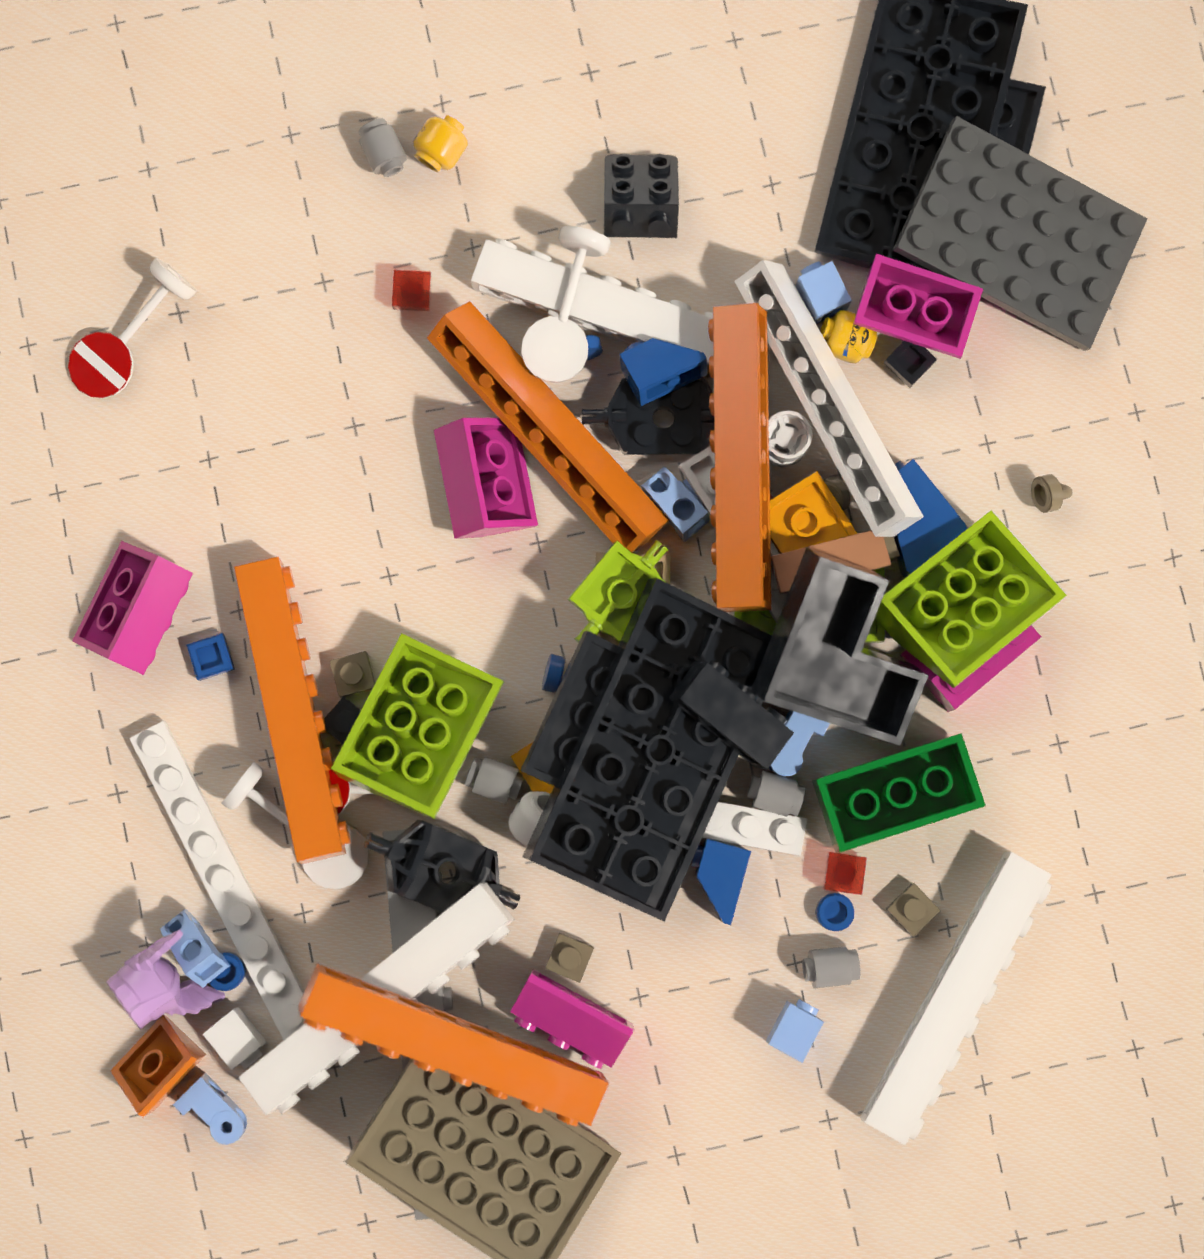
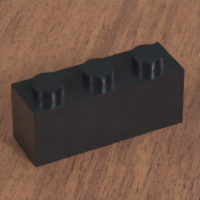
M712 660L710 663L695 662L669 699L752 766L768 770L794 734L792 730L784 725L787 719L773 708L768 707L767 710L756 702L759 698L757 694L745 685L739 684L737 687L727 678L730 673L717 662Z

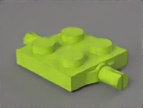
M655 540L654 544L642 557L631 553L618 541L614 542L567 599L583 612L588 621V624L574 638L578 643L584 631L595 635L601 632L610 635L620 643L648 579L658 578L664 581L654 567L668 551L665 546L658 550L662 543Z

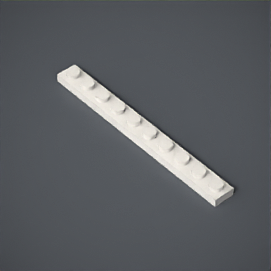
M161 721L129 739L283 1040H285L305 1024L303 1022L305 1018L300 1017L298 1009L304 990L166 721Z

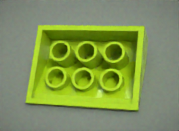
M991 510L883 595L875 618L898 644L952 688H955L1067 595Z
M401 633L331 769L338 777L358 787L435 819L504 683L503 680Z

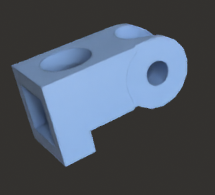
M662 467L641 485L644 493L669 519L668 522L673 526L683 542H686L710 521L709 512L666 467Z
M789 710L785 717L787 722L784 725L792 730L794 734L769 767L775 774L782 776H792L801 769L803 763L802 753L812 734L824 736L830 724Z
M184 909L160 928L163 937L179 929L183 932V936L170 949L184 974L201 987H204L230 965L217 950L198 920L187 909Z
M207 1073L201 1076L173 1104L183 1116L192 1108L210 1126V1133L213 1139L220 1144H233L239 1140L247 1128V1117L244 1112Z

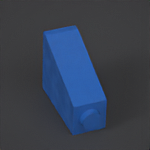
M914 459L906 465L901 460L895 463L898 472L924 516L893 537L900 555L897 558L900 572L904 578L968 529V526Z

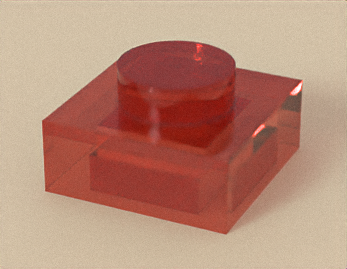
M394 270L393 310L430 311L431 272Z
M828 852L823 890L862 895L867 857Z

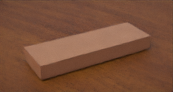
M872 530L771 556V563L780 594L789 592L806 548L870 570L891 565L884 537H875Z

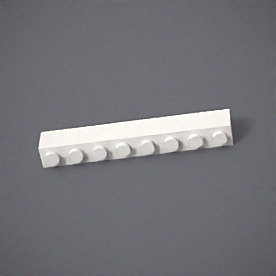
M486 239L471 279L473 290L546 316L559 317L573 264L566 263L564 267L551 262L552 258L541 252L531 251L530 254L516 250L517 246L509 241L496 239V242H492ZM584 268L581 269L568 317L569 320L575 322L581 328L630 345L640 341L644 343L654 338L704 352L707 358V372H709V358L714 356V346L709 338L708 323L710 319H713V312H705V315L691 311V306L682 301L670 300V303L656 299V294L650 290L637 287L633 291L622 287V283L613 277L601 275L599 279L587 275V271Z
M762 260L734 282L747 304L758 303L767 311V341L874 536L894 537L924 516L783 264Z
M1013 852L1003 853L860 1116L866 1124L903 1145H906L909 1138L914 1140L918 1136L924 1124V1119L920 1117L927 1104L933 1106L937 1101L943 1087L939 1084L945 1071L951 1072L956 1066L961 1052L957 1049L963 1038H970L979 1022L976 1014L982 1003L987 1005L994 996L997 985L993 982L1000 969L1006 971L1015 956V951L1012 950V947L1018 936L1023 938L1029 931L1033 923V918L1030 914L1036 903L1042 904L1048 896L1051 884L1047 882L1052 874Z
M487 883L479 884L360 980L418 1002L416 998L427 989L433 994L450 980L446 974L457 965L463 970L480 956L476 950L487 941L493 946L510 933L507 925L515 919ZM304 1024L238 1078L265 1115L277 1109L283 1114L300 1101L296 1095L307 1085L313 1090L330 1077L326 1071L337 1061L343 1066L360 1051L356 1047L357 1044L343 1039L340 1036V1031L329 1027L325 1031H320Z

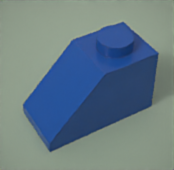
M654 338L644 343L641 341L635 342L619 354L621 371L640 406L708 375L707 358L704 352Z
M705 839L704 845L698 846L691 866L697 868L695 876L721 922L731 925L751 851Z

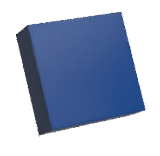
M223 633L186 645L198 681L235 670Z

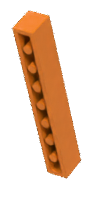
M471 301L443 315L427 339L613 544L618 541L631 553H634L649 542L669 521L664 513L552 390L529 371L522 357Z
M758 303L713 307V319H710L708 323L709 338L714 346V356L709 358V373L711 378L714 379V393L710 394L709 408L712 416H714L715 430L710 432V448L715 453V467L711 468L710 471L711 487L715 490V505L711 507L710 517L712 526L716 528V542L712 543L711 546L712 563L716 565V580L712 582L711 594L713 602L717 603V608L725 612L772 610L767 311Z
M279 557L235 566L236 579L296 860L300 864H306L347 854L345 844L351 843L346 821L340 822L337 807L343 806L338 784H331L328 771L332 770L331 767L334 761L330 747L323 748L321 733L327 732L322 710L315 711L313 697L319 696L314 674L308 675L305 661L310 660L311 657L306 638L300 639L297 625L302 624L303 620L298 601L293 603L291 601L289 589L295 588L291 567H284Z
M316 963L298 1006L300 1017L305 1018L303 1022L320 1031H325L327 1027L341 1032L340 1036L351 1043L362 1045L363 1041L378 1046L377 1050L388 1057L398 1059L401 1054L414 1059L413 1064L425 1071L435 1072L436 1068L450 1073L449 1077L460 1084L471 1086L472 1082L486 1086L485 1091L497 1098L506 1100L508 1095L522 1100L521 1105L527 1109L542 1113L543 1109L557 1113V1119L572 1126H578L579 1122L589 1126L592 1125L609 1085L608 1080L600 1071Z

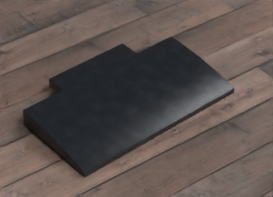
M878 0L815 253L870 269L876 254L931 271L893 251L951 121L958 116L1028 155L1030 154L1046 86L1010 79L1029 4L1010 0Z
M658 578L648 579L618 646L593 633L584 631L520 770L554 786L522 857L665 922L739 754L671 701L669 697L695 662L710 663L711 660L720 664L730 673L727 678L737 687L739 684H742L751 689L772 635ZM758 698L756 702L761 705L763 700Z

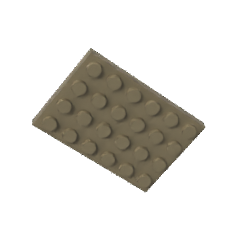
M410 1058L344 1162L492 1259H558L622 1153L580 1125L572 1126L556 1118L557 1113L543 1109L542 1113L534 1112L522 1106V1100L509 1095L506 1100L497 1098L485 1091L486 1086L472 1082L471 1086L460 1084L449 1077L450 1073L436 1068L435 1072L425 1071L414 1065V1059Z

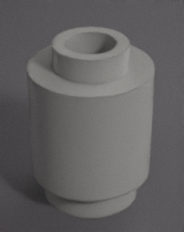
M380 118L366 123L359 129L361 136L359 143L374 174H383L384 177H390L399 173L404 168L403 163L407 160V156L392 125H388L385 119Z
M475 757L468 772L465 786L473 788V793L507 804L509 798L516 800L523 778L517 777L518 768L487 757L484 760Z
M762 771L760 777H752L747 797L753 799L752 807L785 817L789 814L798 816L806 787L798 785L796 780Z
M844 946L809 950L808 958L802 961L804 979L806 982L811 981L813 988L850 985L852 980L860 979V961L856 949L848 950Z

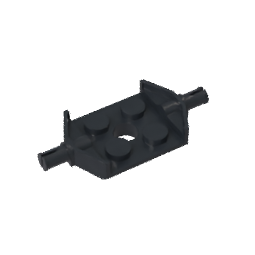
M701 377L700 380L691 382L640 406L626 378H622L608 407H604V409H582V424H604V428L610 430L623 455L698 454L709 447L710 432L715 430L714 416H712L709 408V397L713 391L705 377ZM661 409L670 411L674 417L673 424L667 428L656 426L652 418L656 411Z
M416 820L397 838L390 841L370 832L366 839L380 845L369 841L364 843V848L380 853L386 858L389 892L396 893L442 913L482 883H487L503 905L513 910L517 907L518 903L505 897L520 901V894L502 888L503 885L499 882L498 854L496 851L426 821ZM450 861L455 866L456 873L450 882L443 883L439 878L438 870L444 862Z

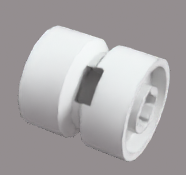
M790 410L781 411L769 419V463L781 468L791 467L800 462L806 454L812 440V429L807 419L800 413Z

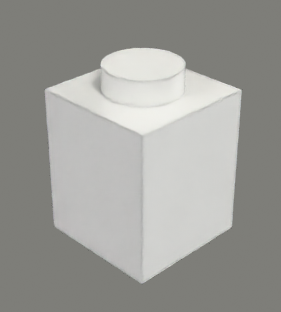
M240 1007L230 1011L203 1033L204 1037L230 1070H233L240 1064L244 1069H247L263 1056L259 1049L267 1043Z

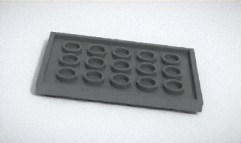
M956 116L948 127L893 251L937 274L983 288L982 298L1079 349L1087 351L1093 345L1147 218Z

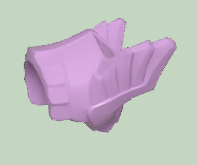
M180 929L160 938L147 949L126 960L124 966L107 980V985L115 994L117 1000L140 1029L165 1013L169 1015L198 1014L200 1010L212 1008L213 1003L225 999L224 992L207 985L201 987L192 979L180 983L177 968L169 960L161 957L183 936V932Z

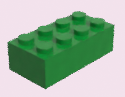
M962 733L812 780L835 853H841L986 806Z

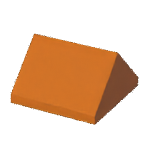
M162 1015L110 1071L137 1114L145 1117L166 1099L206 1056V1053L168 1017Z

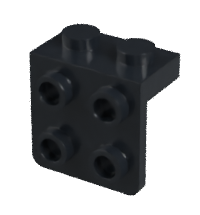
M663 154L607 155L605 157L604 236L677 238L679 212L677 157Z

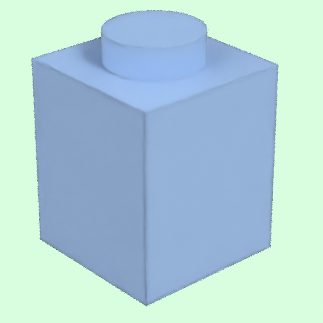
M820 261L815 262L801 270L802 275L797 280L796 288L816 324L824 321L827 317H833L840 310H848L852 300L833 261L823 266Z
M798 999L796 1005L786 1001L766 1042L803 1063L824 1021L816 1017L819 1010Z

